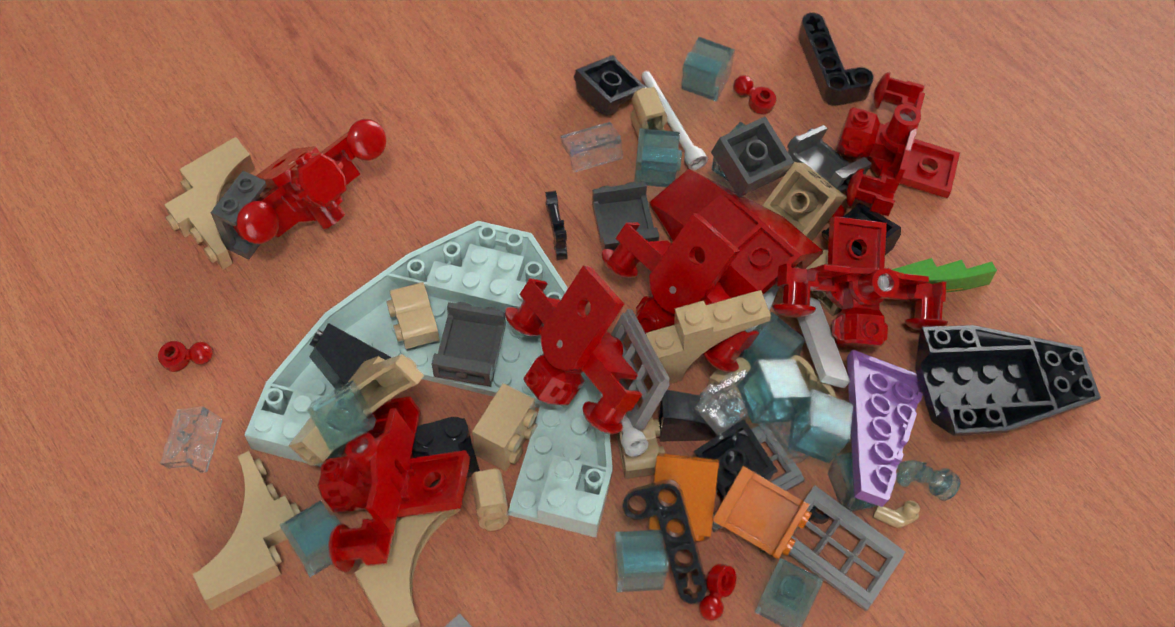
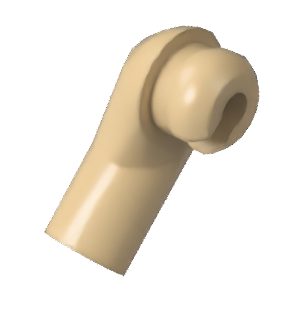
M911 500L906 501L904 506L896 510L885 506H878L873 518L896 528H902L917 520L920 506Z

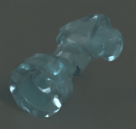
M917 460L902 461L898 464L897 468L900 472L897 473L896 480L903 487L909 486L914 481L922 484L926 482L929 485L930 493L943 501L954 497L960 488V477L948 468L933 471V468L926 466V462Z

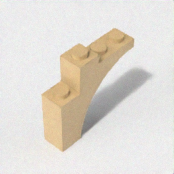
M236 137L179 169L183 178L180 184L185 193L164 204L169 214L165 219L172 230L179 229L184 237L191 234L197 244L202 242L206 247L203 250L212 263L217 261L223 270L233 263L226 247L222 243L221 236L210 212L242 171L251 173L255 170L250 154Z
M759 290L709 305H705V302L701 301L676 308L673 326L648 332L646 336L669 376V383L671 384L683 380V376L689 366L708 349L741 331L769 322L771 314L762 291Z
M403 354L387 360L378 356L364 361L344 388L328 394L288 446L310 466L323 463L343 439L366 417L395 395L417 385L424 375L417 369L415 362Z
M249 451L238 456L245 482V500L239 523L220 553L202 569L193 573L203 599L211 610L280 576L281 573L277 564L282 561L275 545L302 532L298 521L302 520L303 516L296 502L290 505L285 495L280 498L278 497L272 483L265 485L262 477L267 475L260 458L254 461Z
M460 509L404 516L400 520L396 519L387 563L366 566L363 563L360 565L359 570L354 572L358 583L383 627H421L413 605L412 587L415 568L423 548L433 533L450 517L461 511Z

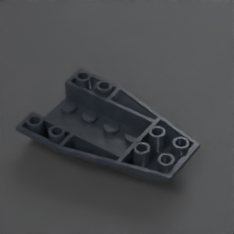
M975 325L933 326L920 329L915 370L931 422L953 436L1007 433L1101 399L1083 348L1080 346Z

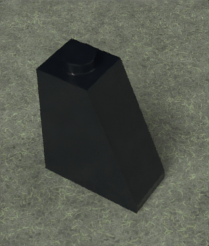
M330 323L327 324L323 332L317 329L309 344L314 347L309 357L336 390L346 386L364 361L378 356L385 360L391 358V356Z
M666 390L660 401L658 411L660 442L710 441L738 423L737 412H732L731 401Z

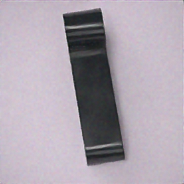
M818 13L804 15L798 39L823 101L831 106H839L865 100L872 86L873 73L864 67L845 70L824 18Z
M663 480L631 489L623 501L625 514L632 519L658 516L678 593L686 603L697 604L701 602L707 592V581L680 485L673 480ZM664 488H671L675 491L677 499L672 503L663 502L659 492ZM633 496H641L646 502L645 509L641 511L634 510L629 504V499ZM677 518L682 520L685 529L680 533L671 532L667 525L671 519ZM681 549H687L692 553L693 559L689 563H681L677 560L676 553ZM691 571L694 584L700 585L696 593H692V590L687 588V573Z

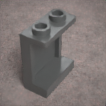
M824 125L816 129L811 128L803 135L794 136L787 145V148H789L787 152L793 161L807 164L841 193L847 190L848 183L857 170L863 168V174H866L872 165L865 157L851 164L823 141V136L828 129Z
M242 171L210 213L226 249L249 260L260 244H253L241 239L233 226L237 225V216L241 208L247 203L258 200L267 185L265 180Z
M629 182L625 185L602 186L592 190V207L602 251L604 249L615 251L620 243L615 238L625 223L638 222L640 226L636 231L648 242L659 241L657 227L654 228L646 196V182Z
M449 302L447 305L448 316L438 354L434 353L431 363L434 377L491 387L506 327L505 313L494 307L479 308L465 302Z

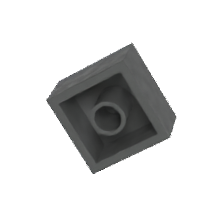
M766 116L720 137L711 151L739 198L783 177L794 163Z

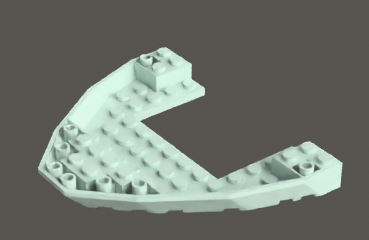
M476 221L405 255L324 313L267 380L244 434L252 450L306 463L288 445L328 394L336 390L309 357L314 348L309 344L317 329L323 332L327 324L330 323L391 356V358L401 354L415 362L417 369L424 375L422 378L424 380L492 397L496 395L504 383L535 399V407L539 408L535 421L538 426L530 438L508 509V515L596 538L613 471L610 434L593 427L583 414L582 407L585 402L598 403L602 397L600 391L584 372L581 373L585 382L569 405L564 406L551 405L538 400L524 382L523 378L536 358L544 354L541 345V335L535 337L524 335L515 330L505 317L506 327L491 387L434 377L431 363L434 353L438 354L448 316L447 305L449 302H465L479 308L494 307L505 313L508 307L519 309L524 301L519 294L529 278L548 283L543 291L548 298L561 300L568 289L532 233L482 221ZM423 282L437 325L439 340L405 349L403 341L397 342L393 325L398 324L396 316L390 317L386 301L391 300V290ZM349 434L327 459L342 456ZM323 463L315 464V466L321 467Z

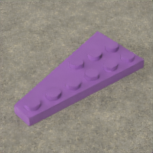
M852 350L847 356V368L850 380L848 387L854 497L883 507L890 499L897 477L896 470L898 464L902 461L904 455L902 451L908 443L917 415L916 408L923 394L921 393L922 390L916 373Z

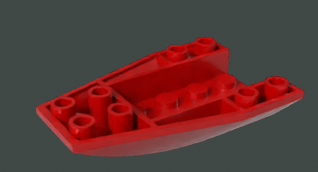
M691 169L686 170L649 202L650 207L672 242L691 215L698 213L740 250L719 280L726 294L731 298L759 290L762 291V294H765L777 283L778 266L791 264V268L797 266L800 269H806L823 254L822 249L785 217L744 196L739 198L736 192ZM698 247L695 251V259L700 264L705 259V252L702 248Z

